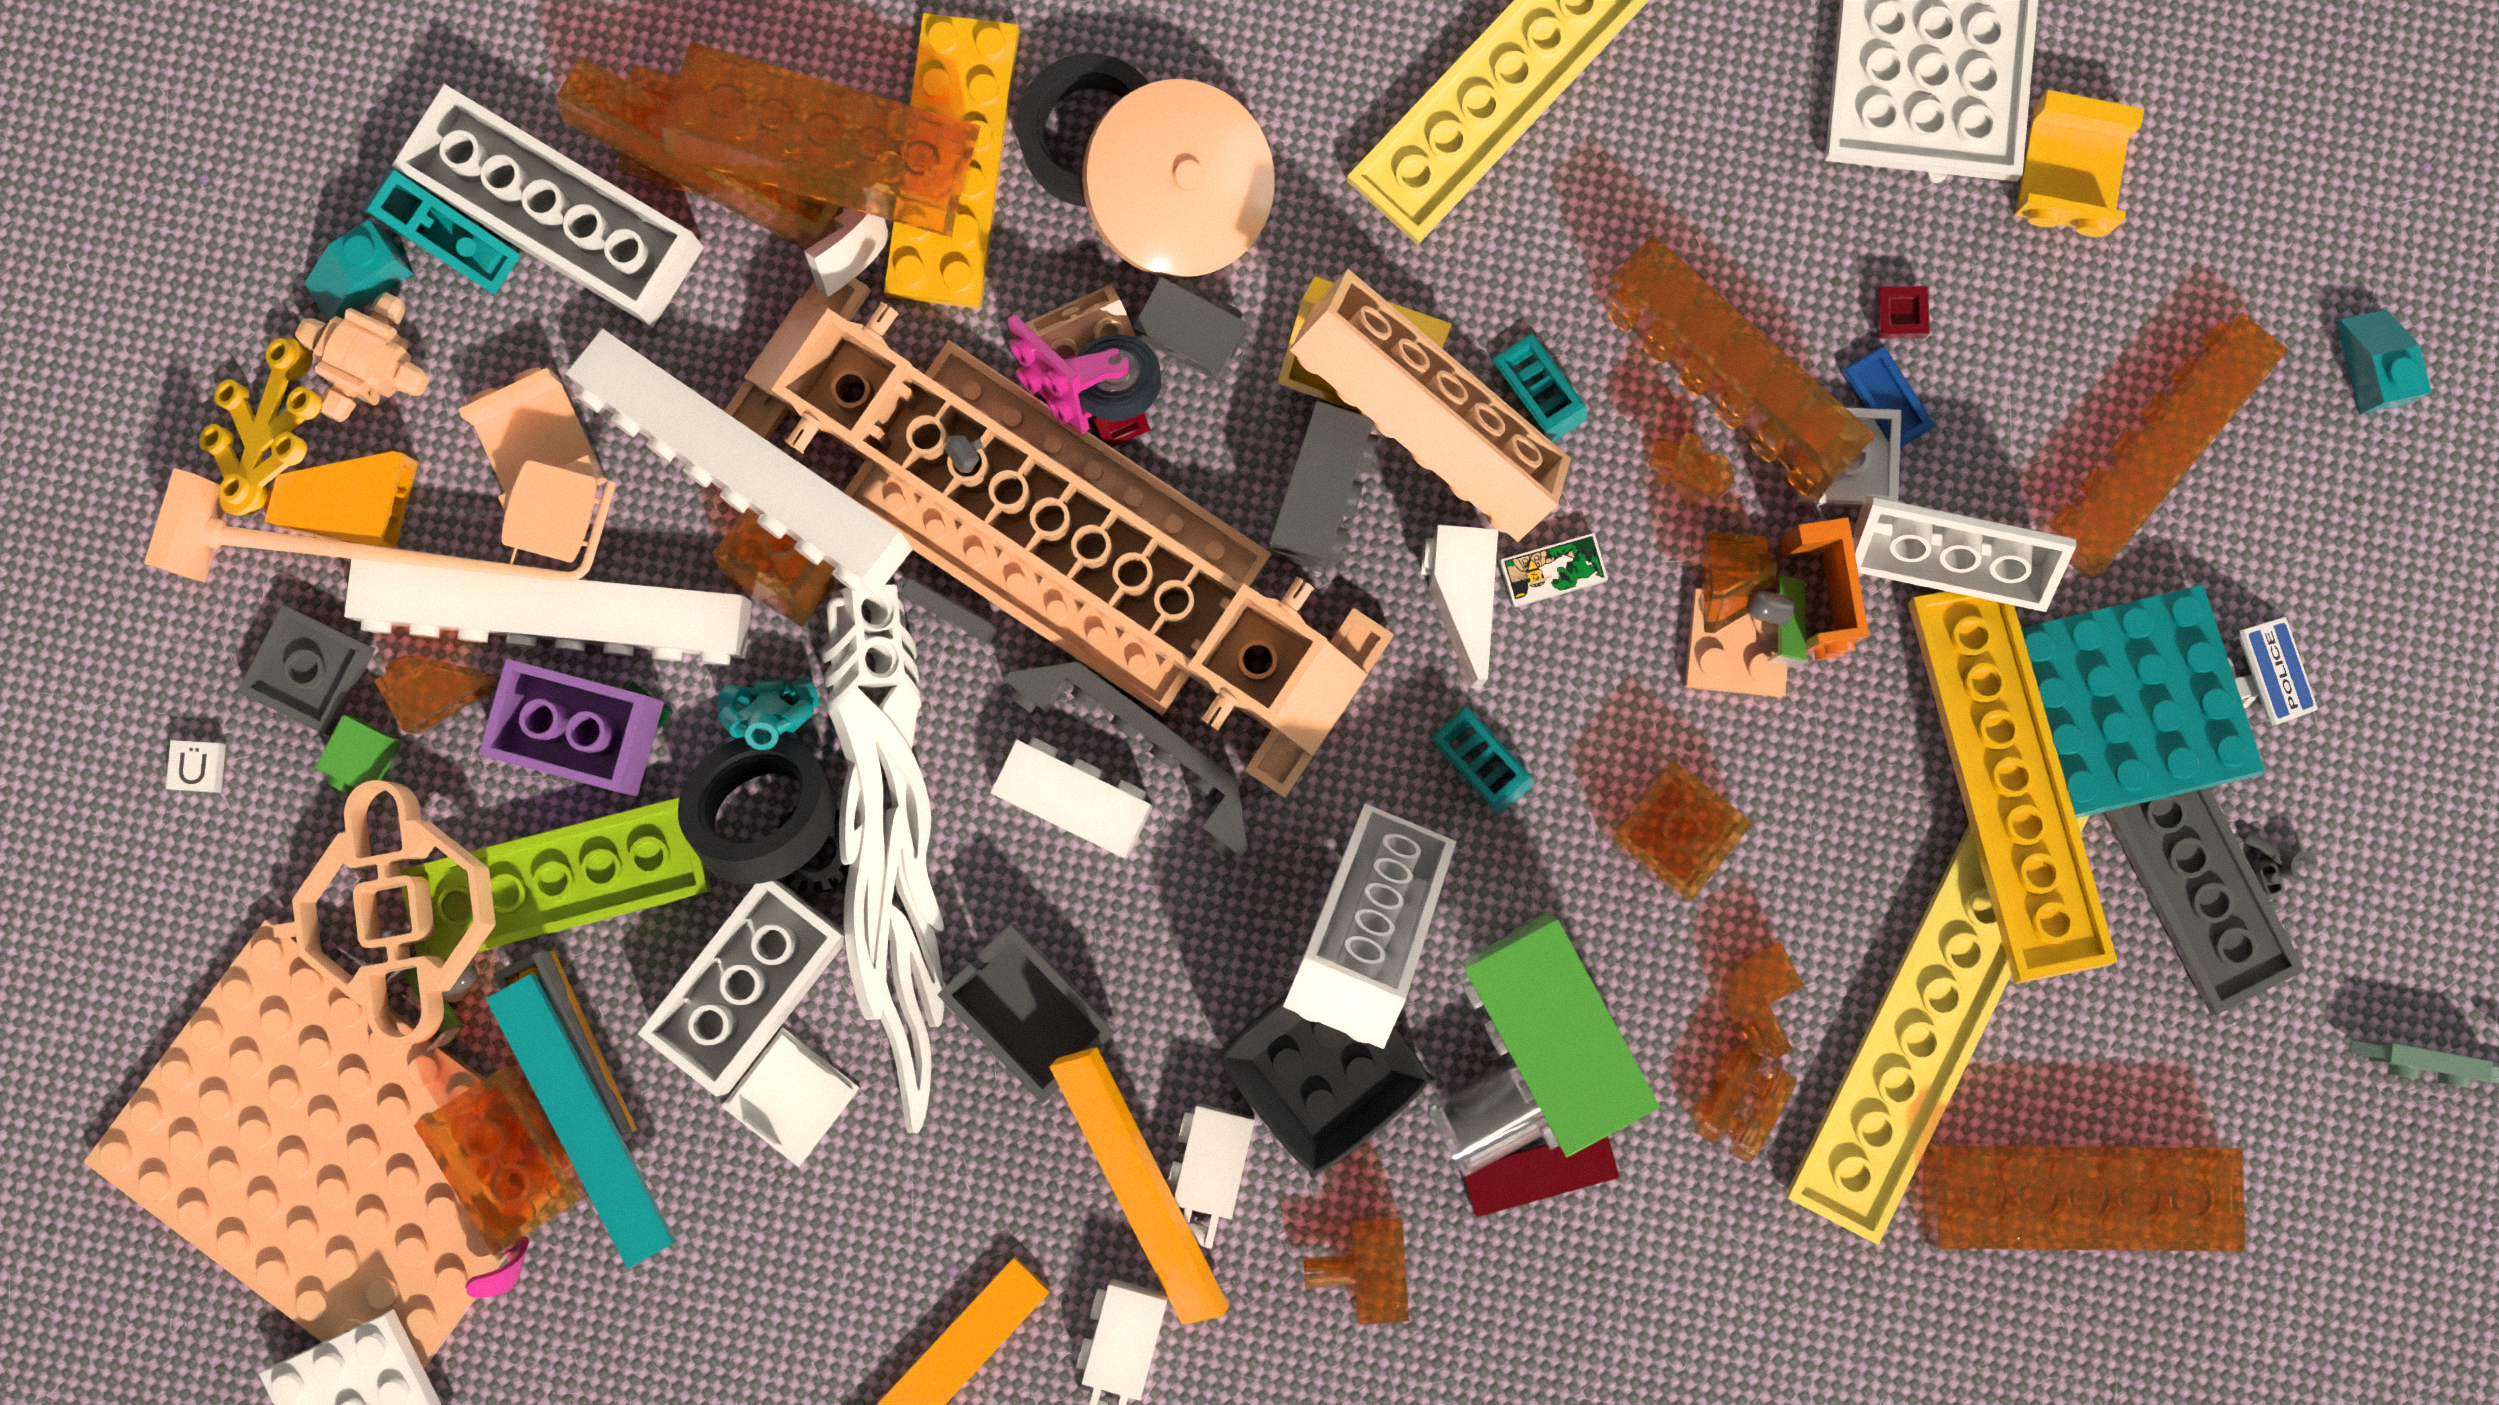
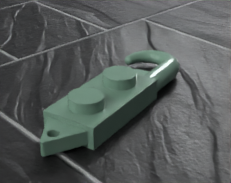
M2350 1040L2349 1053L2370 1057L2372 1062L2388 1064L2387 1074L2420 1079L2422 1070L2438 1073L2437 1083L2470 1088L2471 1079L2499 1084V1064L2493 1063L2494 1061L2395 1043L2372 1041V1044Z

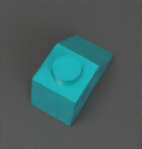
M369 219L329 244L304 284L329 323L335 316L342 319L345 318L347 309L357 310L414 273L390 235Z
M2387 309L2336 321L2360 415L2407 405L2432 393L2420 345Z

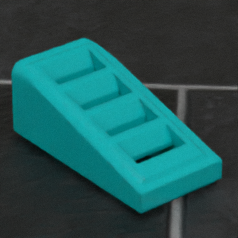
M1533 333L1492 358V363L1536 429L1551 442H1555L1588 419L1585 403ZM1532 355L1537 360L1517 374L1512 371L1513 367ZM1542 372L1546 373L1547 376L1527 390L1523 386ZM1556 388L1558 391L1556 395L1539 406L1535 402L1537 399ZM1567 405L1565 408H1563L1562 410H1560L1559 412L1555 413L1554 415H1552L1551 417H1549V418L1547 419V416L1551 415V414L1554 413L1555 411H1557V410H1559L1560 408H1562L1563 406Z
M1468 706L1430 737L1432 742L1498 816L1535 784L1529 773ZM1471 726L1476 733L1454 750L1450 744ZM1485 742L1489 747L1467 765L1463 759ZM1498 757L1502 763L1481 780L1477 774ZM1509 773H1512L1515 777L1494 795L1491 789Z

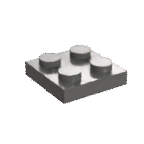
M282 604L237 692L324 735L331 736L376 648L290 606Z

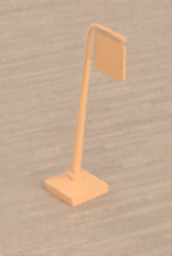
M532 460L526 461L514 484L503 523L502 543L514 548L510 564L227 526L225 522L227 512L220 507L218 499L220 485L194 473L173 468L144 564L205 583L215 550L222 545L558 581H574L587 574L593 564L616 483L606 481L602 498L597 499V480L595 477ZM595 503L599 504V508L597 511V515L594 521L589 541L586 542L584 541L591 521ZM581 546L587 547L580 567L571 572L513 565L517 549L571 563L578 555Z

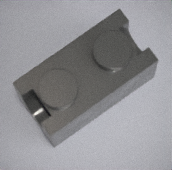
M1160 277L1133 326L1137 339L1220 383L1247 335V330H1245L1247 322L1241 319L1243 316L1242 312L1226 302L1217 301L1216 305L1198 297L1200 291L1182 279L1175 278L1172 283Z

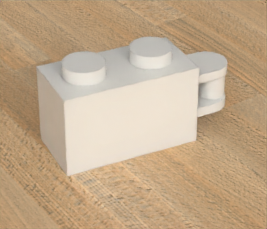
M1197 1103L1194 1114L1184 1113L1178 1142L1187 1144L1183 1163L1173 1161L1167 1185L1170 1191L1175 1193L1174 1199L1178 1207L1185 1208L1183 1217L1197 1244L1212 1249L1219 1217L1232 1219L1255 1117ZM1192 1210L1211 1214L1209 1227L1190 1223Z
M1111 1279L1107 1291L1097 1289L1090 1319L1098 1320L1099 1322L1094 1340L1084 1338L1076 1368L1085 1370L1082 1384L1094 1388L1089 1405H1114L1099 1400L1102 1390L1121 1395L1118 1405H1126L1128 1397L1141 1400L1168 1301L1166 1293L1116 1279Z

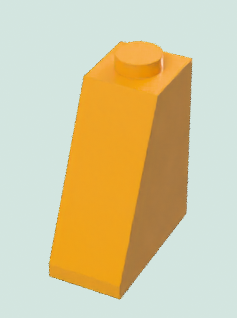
M391 451L278 474L274 486L268 489L264 498L263 507L266 514L264 522L282 530L321 539L396 549L418 462L403 453Z

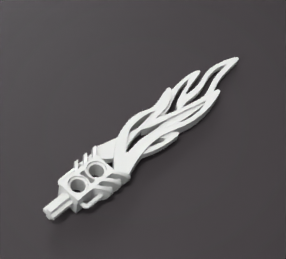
M884 585L876 596L862 586L856 592L846 587L831 593L832 599L827 604L829 640L822 650L823 663L831 660V665L824 675L825 687L828 688L833 685V689L826 700L827 712H829L836 729L848 767L843 786L839 819L840 858L844 865L850 864L844 898L846 952L856 998L866 1020L881 1019L888 1035L897 1068L906 1130L908 1133H918L923 1125L928 1106L931 1080V1050L928 1033L914 993L911 968L929 1027H939L943 1020L944 1002L937 994L943 989V976L935 932L943 931L944 923L926 868V851L931 830L929 798L921 771L912 753L917 711L922 706L921 695L916 686L919 683V672L914 662L917 659V649L915 641L906 630L904 605L901 599L898 598L897 585ZM862 603L865 604L870 610V623L867 622L862 616ZM866 652L870 653L875 660L874 672L866 664ZM885 689L888 693L879 707H877L861 690ZM879 759L888 781L892 808L886 810L884 819L883 782ZM894 885H896L899 897L916 932L925 963L906 916L892 905ZM888 935L894 984L900 1006L912 1035L916 1060L915 1071L908 1040L886 982Z

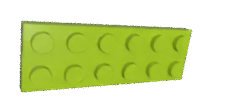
M679 798L470 851L469 853L489 868L496 921L495 927L476 953L712 892L706 866L697 856L681 831L678 820ZM450 857L400 870L401 875L426 878L430 887L435 931L430 940L414 943L417 957L439 956L444 961H447L474 922L468 872ZM403 886L401 889L412 932L407 886Z

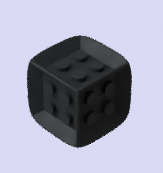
M1288 991L1246 1025L1225 1048L1216 1050L1215 1058L1222 1061L1236 1087L1279 1142L1300 1165L1309 1171L1311 1178H1316L1318 1173L1345 1158L1394 1119L1420 1095L1428 1084L1434 1082L1435 1078L1425 1070L1413 1049L1395 1026L1384 1049L1370 1043L1358 1042L1342 1031L1320 1022L1308 1021L1298 1013L1284 1008Z

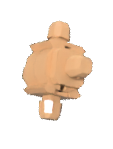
M383 292L377 296L369 308V311L372 313L370 317L349 308L345 312V319L335 316L328 324L313 318L303 319L296 330L295 336L304 346L314 351L313 359L318 363L315 366L316 373L324 377L332 386L331 389H325L321 398L322 406L320 412L333 420L342 422L348 418L356 406L353 402L355 397L375 406L379 404L380 394L389 398L397 389L412 396H419L423 394L429 383V377L421 368L410 363L411 355L406 351L408 349V342L400 337L393 328L394 325L399 326L405 313V303L389 293Z

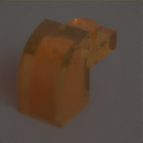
M1771 941L1739 958L1726 972L1719 993L1720 1010L1724 1021L1735 1023L1745 1018L1748 1024L1742 1027L1753 1050L1757 1054L1763 1051L1766 1057L1773 1059L1793 1049L1769 1004L1804 986L1780 941Z

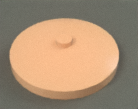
M1170 79L1142 86L1122 97L1106 111L1097 123L1087 144L1083 161L1082 184L1091 220L1101 237L1116 254L1134 267L1145 272L1169 278H1187L1219 270L1234 262L1252 246L1264 228L1270 214L1275 189V175L1271 152L1262 130L1252 115L1237 100L1224 91L1202 82Z

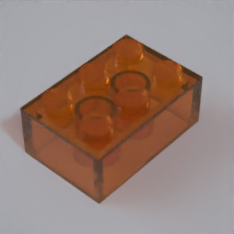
M518 1066L497 1070L413 1125L493 1255L514 1248L590 1198L543 1107Z

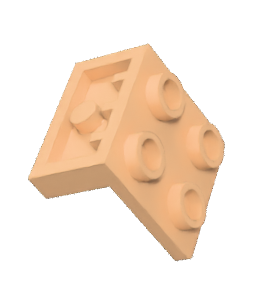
M1111 284L1025 323L1063 360L1076 357L1087 344L1103 336L1120 334L1137 338L1124 306ZM1129 367L1128 372L1123 376L1124 385L1117 391L1124 390L1134 382L1136 374L1132 368Z

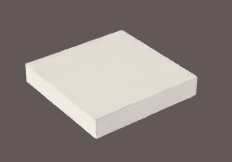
M1802 406L1800 409L1797 505L1862 508L1865 496L1898 502L1901 410ZM1880 419L1889 422V442L1875 420Z

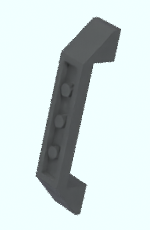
M1079 662L1011 671L1005 676L1003 680L1013 688L1007 696L1029 713H1032L1036 706L1047 713L1068 684L1072 683L1075 688L1070 694L1093 711L1100 704L1115 716L1110 721V724L1132 740H1134L1138 733L1154 744L1149 753L1171 769L1177 763H1180L1193 773L1189 782L1211 799L1217 792L1223 795L1222 801L1202 826V829L1210 834L1205 843L1227 860L1233 853L1243 858L1248 852L1238 780Z

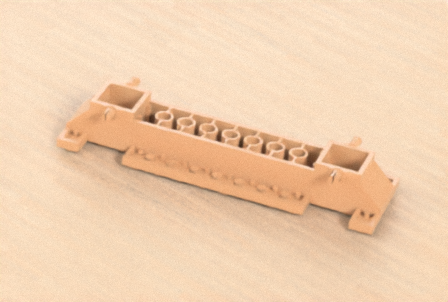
M854 278L844 287L827 297L817 289L814 281L803 298L797 300L744 376L746 380L724 412L768 441L790 410L801 417V419L785 442L800 453H804L805 448L819 429L864 459V463L843 493L899 530L914 552L1160 716L1164 717L1191 677L1217 694L1204 716L1201 717V720L1209 725L1217 711L1221 709L1211 724L1212 728L1219 731L1221 725L1235 706L1271 730L1244 772L1285 799L1394 637V634L1353 607L1329 643L1326 637L1306 625L1299 613H1297L1311 591L1314 590L1310 584L1306 582L1298 596L1294 598L1304 583V580L1296 577L1281 601L1264 597L1251 588L1271 558L1272 553L1086 431L1084 434H1081L1070 422L1062 424L1055 418L1047 404L950 340L946 342L926 373L923 374L914 368L909 361L889 349L882 338L894 319L899 315L893 308L880 302L879 307L866 326L851 322L871 293L867 285ZM858 382L865 385V392L860 400L854 403L842 401L843 390L849 384ZM964 435L969 443L976 439L982 442L983 448L976 451L979 461L970 473L960 472L947 454L945 446L950 436ZM1254 649H1262L1268 652L1272 658V665L1269 670L1262 674L1249 672L1243 663L1247 653Z

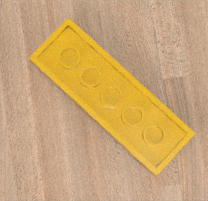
M923 13L884 294L887 298L982 309L1020 34L1018 24Z

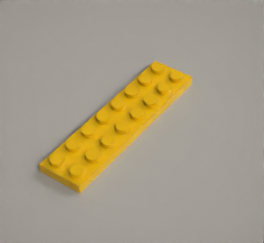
M1948 591L1913 597L1908 602L1909 610L2014 984L2110 966L2118 962L2015 606Z

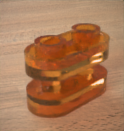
M1742 1046L1736 1053L1728 1050L1723 1056L1715 1072V1076L1720 1078L1711 1096L1706 1093L1701 1096L1693 1109L1690 1119L1696 1122L1694 1133L1711 1143L1716 1142L1723 1132L1732 1137L1729 1153L1748 1164L1756 1157L1768 1138L1795 1088L1797 1077L1779 1066L1775 1067L1766 1077L1758 1072L1762 1056ZM1749 1089L1757 1095L1744 1119L1741 1120L1734 1116V1113Z

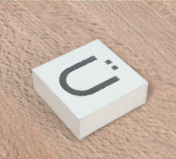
M171 740L166 789L221 793L226 744Z

